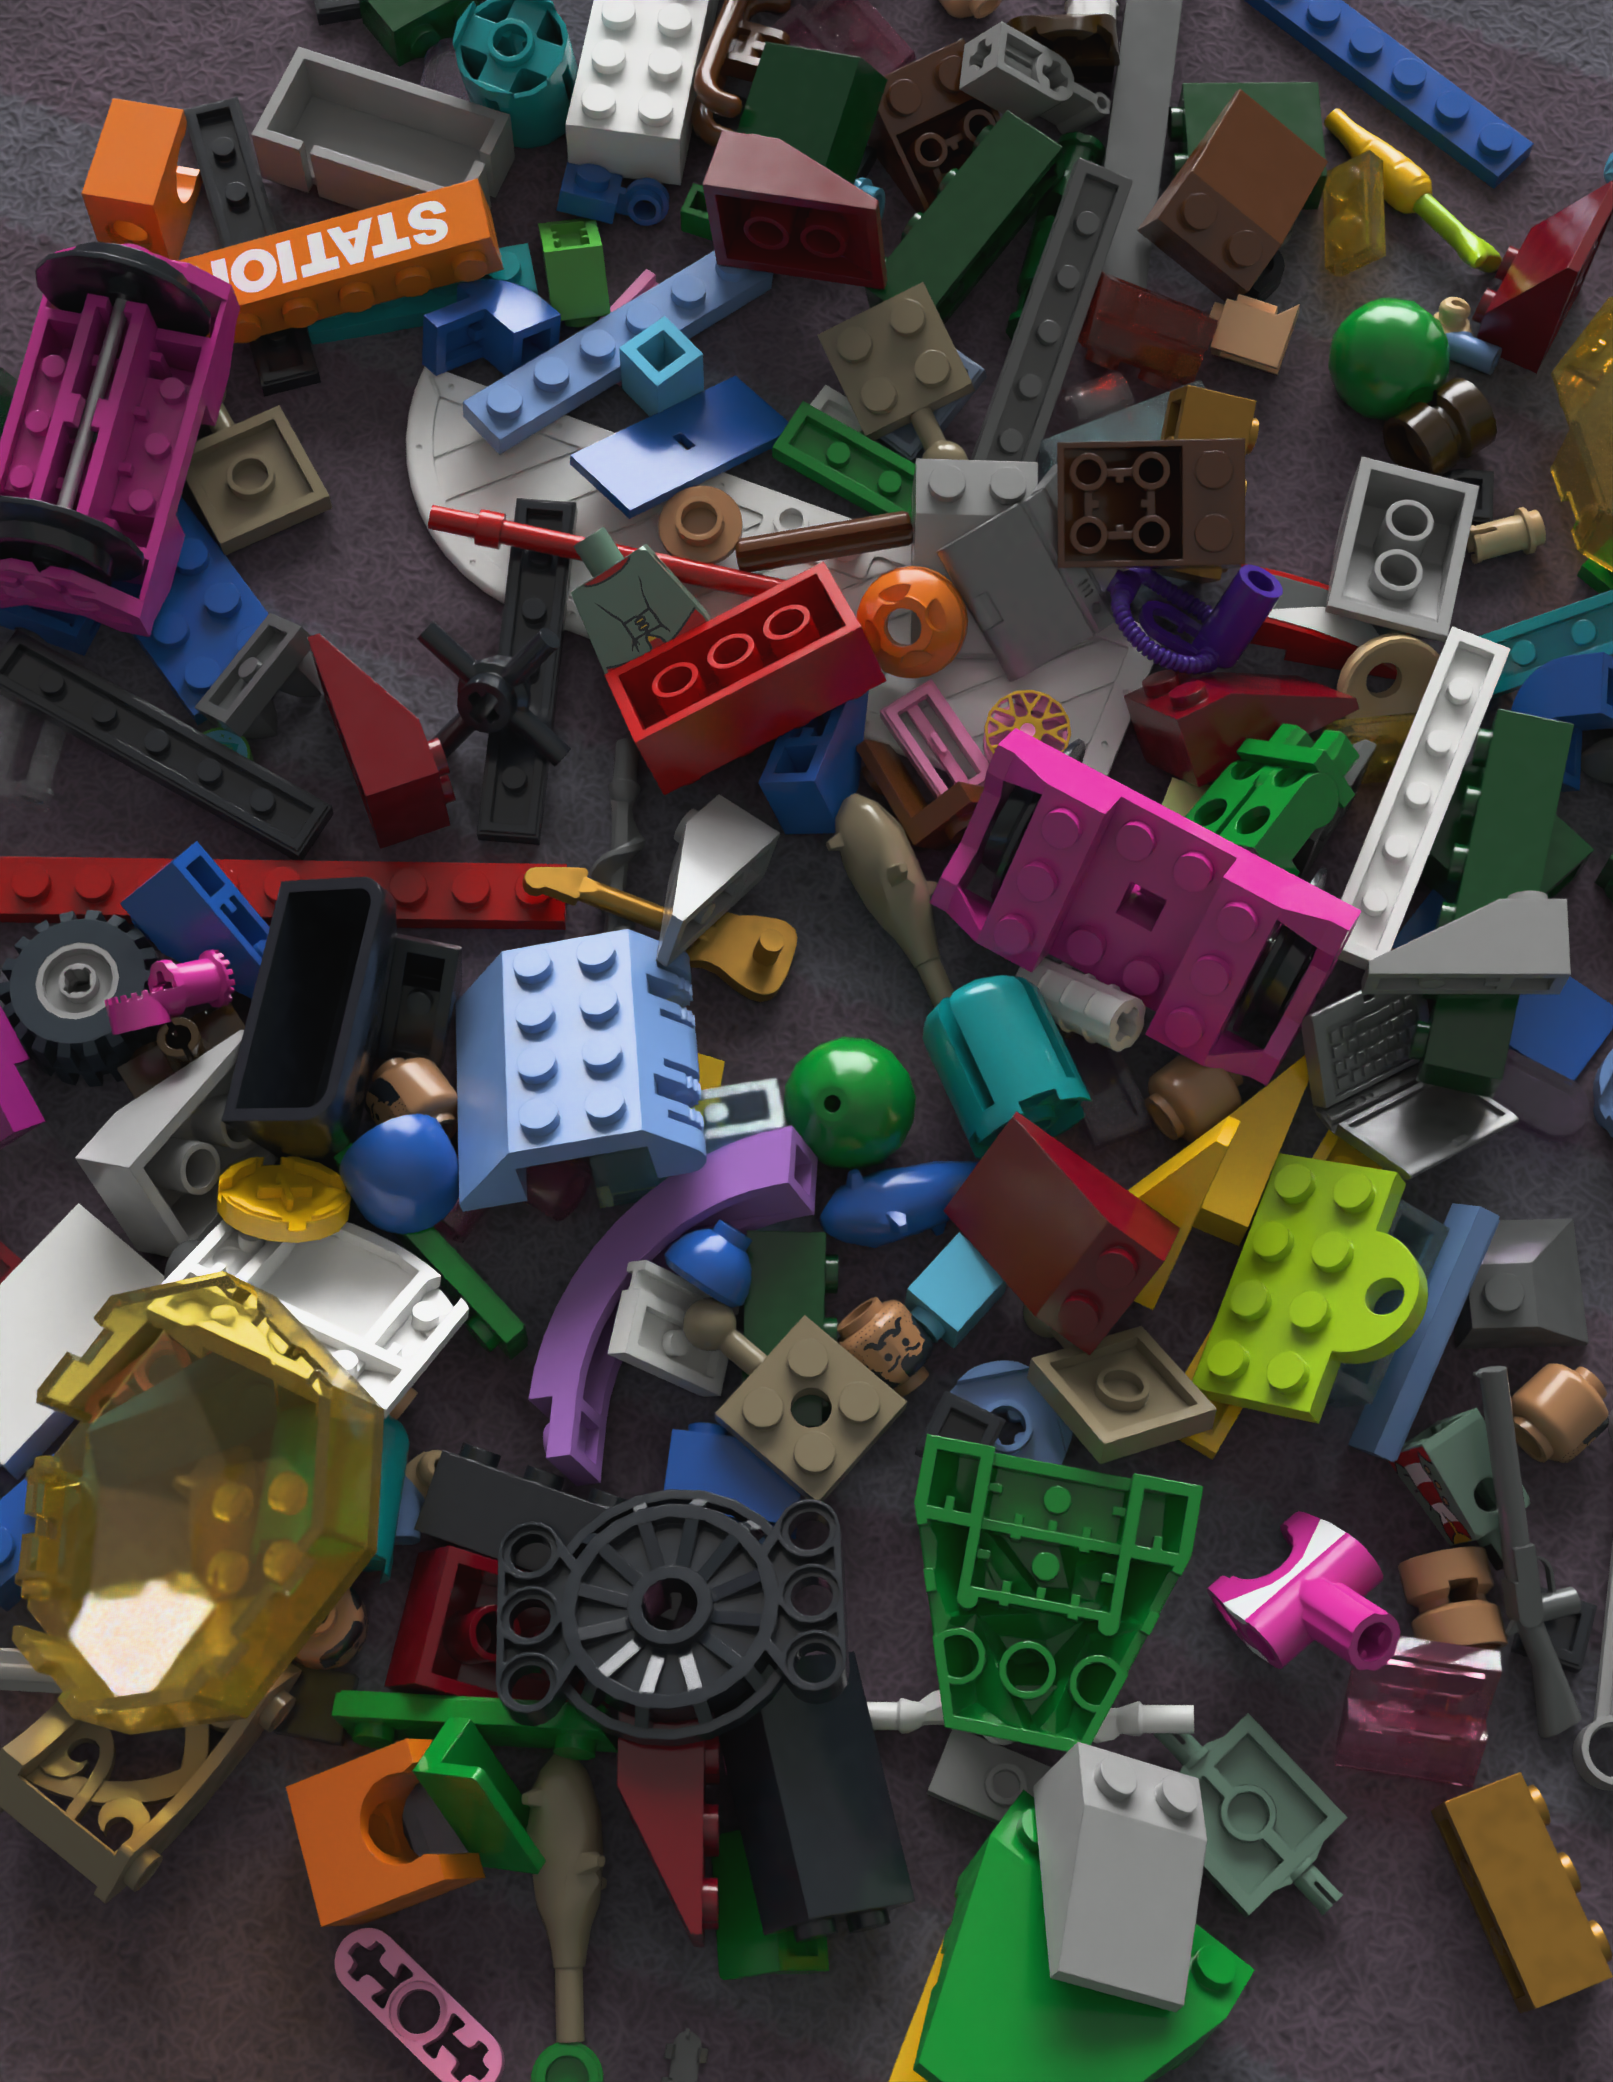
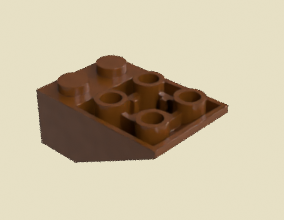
M964 38L884 75L888 81L867 143L870 147L877 149L878 160L916 213H925L937 198L938 187L946 174L953 168L959 170L972 154V147L979 133L989 124L995 126L1001 118L997 110L959 90L964 44H966Z
M1245 438L1057 442L1058 568L1233 569L1241 568L1245 565Z

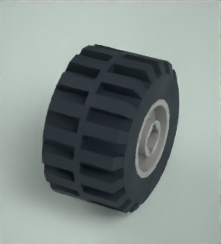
M87 910L84 919H78L74 911L60 914L61 923L50 926L48 921L45 920L35 926L38 935L31 941L23 936L15 944L14 947L19 953L17 959L6 958L2 972L8 981L0 983V999L5 1005L2 1009L30 1059H34L38 1067L50 1077L56 1072L63 1083L76 1086L79 1075H82L89 1087L103 1086V1075L111 1073L116 1082H120L123 1079L117 1068L127 1063L136 1049L147 1043L157 1041V1033L163 1024L113 1035L104 1000L118 997V1001L121 1003L120 996L127 995L128 999L131 998V993L136 992L137 996H141V991L148 990L149 993L148 978L150 976V968L152 964L160 960L146 936L137 927L131 930L126 919L113 915L107 922L102 912ZM173 1022L166 1023L168 1027L174 1026Z

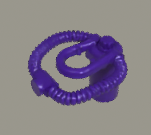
M1243 565L1238 570L1214 609L1206 605V602L1201 601L1200 598H1195L1193 594L1189 595L1187 591L1183 592L1182 588H1178L1176 584L1167 581L1165 577L1157 574L1152 569H1129L1124 572L1118 569L1106 588L1111 594L1110 605L1115 623L1132 647H1137L1136 650L1142 652V656H1147L1148 660H1153L1154 664L1159 663L1161 667H1166L1168 670L1172 669L1174 672L1179 671L1182 674L1187 673L1188 675L1191 673L1194 675L1197 673L1202 674L1203 672L1210 673L1216 670L1217 667L1224 669L1233 667L1283 594V588L1275 576L1255 565ZM1141 584H1144V586H1147L1154 592L1156 591L1158 595L1161 594L1162 598H1166L1172 604H1177L1179 608L1182 607L1183 610L1192 613L1203 624L1200 625L1167 603L1148 601L1139 611L1138 620L1141 625L1140 628L1134 622L1130 603L1134 600ZM1153 616H1160L1178 627L1177 631L1182 634L1185 631L1194 638L1192 644L1181 639L1179 635H1173L1164 630L1155 622ZM1159 644L1169 648L1170 650H1166L1164 647L1160 648Z

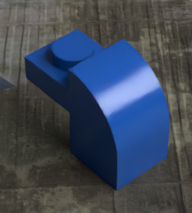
M482 279L457 284L456 303L423 315L422 364L437 376L484 357L506 376L559 344L561 314L535 292L515 283Z
M1605 652L1564 656L1545 663L1535 670L1522 684L1511 708V711L1574 724L1561 792L1580 791L1583 731L1613 728V657Z

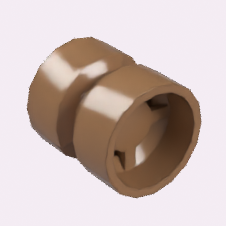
M1470 1546L1440 1550L1410 1558L1398 1565L1405 1601L1407 1604L1418 1608L1419 1615L1411 1623L1419 1661L1441 1662L1467 1658L1498 1650L1508 1644L1500 1607L1488 1602L1486 1594L1494 1587V1582L1485 1548ZM1449 1594H1450V1599H1451V1603H1450V1604H1449V1599H1448V1595H1449Z

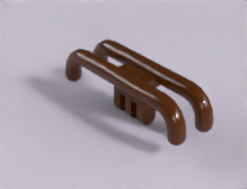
M724 0L694 77V90L697 96L692 107L690 121L695 134L707 145L716 148L722 130L735 132L730 128L717 124L713 119L714 113L723 117L734 118L742 111L743 106L740 98L723 91L728 76L753 82L765 43L772 42L790 45L791 39L786 32L750 22L751 18L760 12L784 14L791 8V0Z

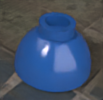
M719 1219L713 1229L695 1230L678 1239L665 1252V1262L670 1269L709 1296L731 1308L743 1305L751 1285L752 1267L746 1250L753 1240L732 1225Z

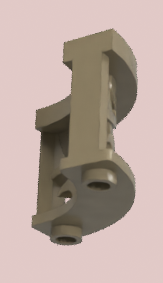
M178 1569L139 1592L123 1621L100 1653L136 1637L154 1639L168 1650L175 1666L173 1688L162 1702L138 1714L160 1711L182 1698L185 1716V1747L181 1769L143 1780L108 1781L114 1770L116 1748L112 1733L103 1719L109 1710L101 1705L95 1695L78 1694L79 1698L75 1703L63 1695L27 1730L0 1750V1814L6 1811L97 1886L94 1895L105 1904L126 1886L136 1892L149 1881L163 1860V1856L160 1854L203 1809L251 1749L264 1729L268 1732L275 1730L287 1717L296 1701V1698L289 1692L302 1670L292 1662L287 1665L284 1664L236 1625L234 1664L258 1682L254 1692L241 1707L230 1709L223 1704V1698L230 1688L237 1685L235 1677L226 1675L217 1677L204 1688L202 1677L207 1673L205 1669L206 1649L194 1659L176 1622L180 1620L206 1641V1602L194 1593L198 1585ZM125 1652L119 1658L116 1667L118 1683L122 1690L130 1697L137 1700L146 1699L148 1694L138 1692L135 1688V1682L138 1675L143 1670L149 1668L142 1658L136 1654ZM210 1728L217 1732L226 1733L209 1755ZM83 1743L95 1744L100 1750L97 1764L89 1778L82 1777L90 1767L88 1760L76 1762L70 1758L71 1752ZM38 1789L72 1800L67 1810L64 1811ZM169 1801L151 1819L145 1806ZM92 1805L102 1806L98 1815V1824L105 1837H107L110 1827L118 1822H126L133 1826L131 1837L118 1850L113 1851L79 1823Z

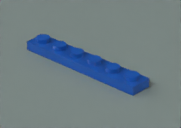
M1244 0L1493 189L1529 157L1534 143L1344 1Z

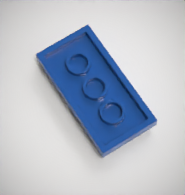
M181 496L176 517L184 531L185 538L170 592L154 620L150 637L132 634V636L198 726L207 719L194 707L268 616V612ZM115 581L112 582L111 587L139 599L142 585Z

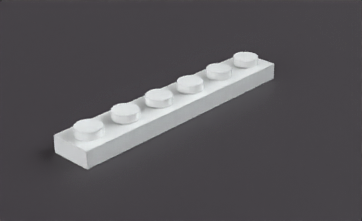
M1452 626L1341 897L1342 901L1362 912L1337 959L1366 970L1370 960L1391 951L1510 648Z

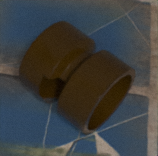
M1453 378L1434 390L1432 401L1429 403L1415 402L1385 421L1382 432L1385 447L1395 465L1441 476L1455 467L1459 458H1469L1494 442L1497 426L1491 406L1477 387L1464 378Z

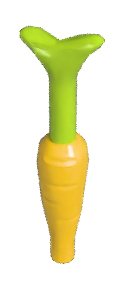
M1340 108L1333 110L1326 117L1324 126L1342 143L1370 184L1388 204L1403 214H1418L1453 247L1460 259L1469 267L1487 273L1498 270L1502 262L1500 254L1492 245L1468 230L1432 196L1430 177L1418 165L1382 139L1357 125Z

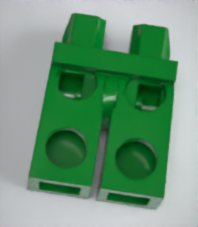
M1282 723L1269 741L1246 738L1236 751L1241 760L1231 763L1221 773L1185 818L1298 876L1300 872L1292 862V859L1314 830L1326 826L1333 819L1337 808H1345L1354 797L1355 793L1344 777L1359 760V754L1347 736L1340 731L1325 730L1316 743H1314L1309 734L1298 725Z

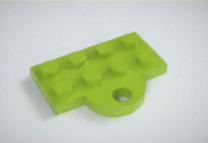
M1282 1153L1278 1154L1192 1380L1209 1400L1319 1424L1341 1363L1360 1364L1378 1360L1393 1353L1410 1339L1419 1327L1427 1308L1428 1284L1422 1267L1409 1249L1398 1239L1388 1235L1406 1186L1398 1172ZM1391 1290L1404 1291L1403 1301L1395 1311L1384 1315L1374 1313L1375 1304L1384 1293Z

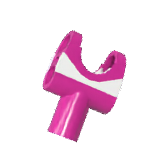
M1295 1512L1280 1525L1281 1533L1292 1548L1288 1559L1279 1568L1268 1575L1256 1579H1241L1235 1576L1228 1578L1223 1575L1206 1588L1213 1604L1236 1635L1252 1652L1278 1669L1286 1666L1314 1640L1358 1670H1378L1386 1665L1396 1652L1397 1642L1401 1633L1398 1621L1390 1613L1365 1598L1371 1590L1383 1581V1573L1376 1560L1351 1535L1332 1523L1308 1513Z

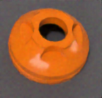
M900 567L881 575L869 586L857 610V620L866 635L880 668L884 672L897 677L915 679L927 677L941 671L956 658L967 636L968 616L962 596L949 579L939 572L926 567ZM905 608L912 610L919 617L921 634L915 643L908 645L900 644L891 637L888 631L889 616L896 609Z

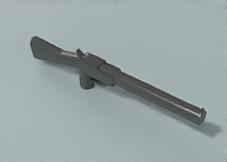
M1490 1366L1473 1372V1376L1480 1378L1501 1536L1500 1545L1505 1578H1501L1506 1615L1511 1620L1505 1635L1510 1637L1517 1632L1519 1633L1531 1663L1538 1735L1548 1738L1577 1724L1582 1719V1716L1544 1622L1578 1614L1581 1610V1602L1577 1591L1573 1587L1556 1590L1554 1572L1550 1562L1544 1557L1536 1555L1535 1544L1530 1543L1507 1367ZM1537 1559L1543 1563L1548 1588V1592L1541 1593Z

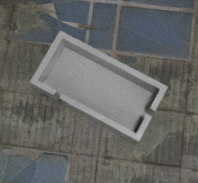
M302 47L297 48L251 134L262 178L309 193L314 184L317 185L319 197L358 210L478 178L488 206L491 208L490 196L496 198L515 160L510 114Z

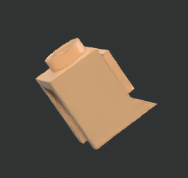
M1238 294L1236 301L1227 298L1225 305L1215 302L1204 332V336L1213 339L1210 346L1211 354L1278 375L1299 315L1300 304L1277 314L1278 306Z

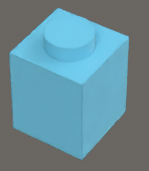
M666 316L619 348L622 389L649 417L704 391L703 353Z
M959 1232L907 1288L905 1306L929 1335L933 1343L942 1338L954 1349L1005 1293L1007 1284L973 1244Z

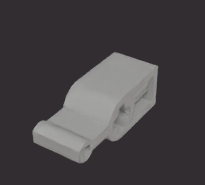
M1002 21L964 44L959 90L1002 114L1008 110L1025 122H1030L1040 116L1055 124L1063 135L1069 132H1079L1110 114L1111 101L1101 92L1093 93L1075 83L1071 68L1065 59Z

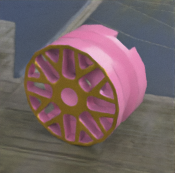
M1034 690L1014 691L999 699L988 713L984 726L983 750L984 757L989 764L998 744L1015 728L1060 752H1063L1069 746L1071 738L1069 717L1062 705L1048 694ZM1008 701L1009 706L1003 709L999 708L1001 704Z

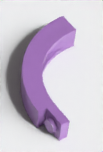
M792 1125L761 1132L725 1145L707 1154L706 1164L698 1171L669 1176L639 1199L613 1224L593 1247L572 1277L555 1308L543 1336L534 1366L528 1400L550 1419V1423L545 1426L543 1432L546 1459L576 1486L601 1483L610 1398L622 1364V1360L608 1355V1349L622 1290H629L632 1274L627 1272L628 1262L648 1260L677 1274L666 1265L665 1252L673 1243L695 1230L713 1229L719 1219H722L746 1235L747 1230H757L777 1222L814 1215L818 1157Z

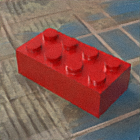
M824 561L604 674L631 736L663 795L696 782L703 775L738 757L749 755L761 745L793 729L805 726L812 719L849 700L857 699L868 690L886 682V678L860 623Z

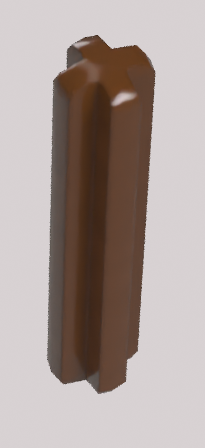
M898 511L739 538L735 545V553L739 570L756 572L909 546L913 542V527L908 512Z

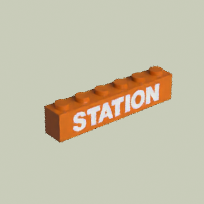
M478 178L178 260L190 263L232 285L240 306L235 327L234 343H249L266 334L292 327H307L321 319L347 312H362L376 304L402 297L421 296L431 289L460 281H476L486 274L504 270L492 214Z

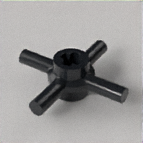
M434 621L417 637V640L459 678L457 687V708L459 712L432 738L439 739L446 758L475 730L483 733H494L511 727L554 767L569 753L571 748L529 710L531 704L530 676L560 647V640L553 631L548 628H542L513 658L496 655L477 661Z

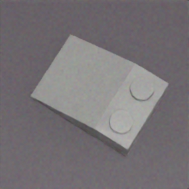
M1361 457L1344 504L1335 543L1325 612L1445 643L1449 633L1479 486Z
M916 458L912 487L911 521L913 542L911 544V566L926 567L937 571L953 583L936 551L1013 505H1019L1029 498L1032 491L1038 485V462ZM966 605L968 616L967 636L956 658L997 659ZM911 610V644H913L920 637L921 622L916 613Z
M239 1030L116 1111L75 1157L137 1251L170 1257L173 1250L184 1241H203L223 1220L217 1212V1192L219 1177L227 1168L251 1157H264L263 1165H274L279 1159L222 1122L244 1030Z
M1077 1742L1033 1786L1050 1978L1177 2012L1184 2006L1207 1845L1199 1778Z

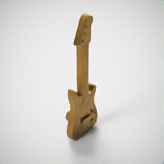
M534 867L530 868L524 875L522 887L529 895L539 896L544 894L573 906L580 901L658 932L661 931L663 906L587 878L588 870L586 868ZM726 912L684 952L690 957V967L703 968L715 973L731 988L748 999L764 1002L776 996L788 975L798 937L795 928L786 921L757 915L739 916Z

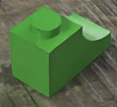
M579 218L539 223L549 303L561 314V321H564V324L569 327H584L598 321V316L610 314L603 246L596 220Z

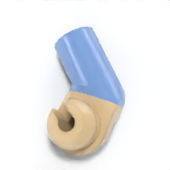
M1458 297L1444 299L1440 303L1439 312L1434 314V317L1440 321L1448 338L1450 360L1491 375L1499 362L1502 348L1473 336L1470 322L1467 319L1471 313V308L1464 299Z
M441 1450L423 1452L413 1458L406 1466L394 1545H413L420 1542L421 1532L414 1530L440 1459Z

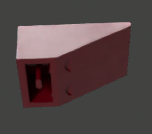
M621 1712L618 1714L619 1721L634 1725V1716ZM697 1718L680 1722L654 1721L653 1728L678 1729L697 1725L699 1722ZM719 1736L710 1740L681 1746L641 1745L618 1737L617 1786L623 1805L693 1946L704 1947L705 1930H718L719 1926L718 1878H705V1857H719V1804H706V1785H720Z

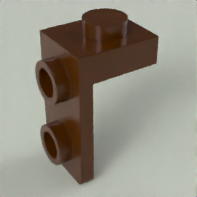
M864 739L856 746V750L865 763L862 767V773L866 781L878 794L885 796L895 813L893 817L902 825L911 845L941 851L951 844H959L984 787L958 781L928 805L899 756L889 744Z

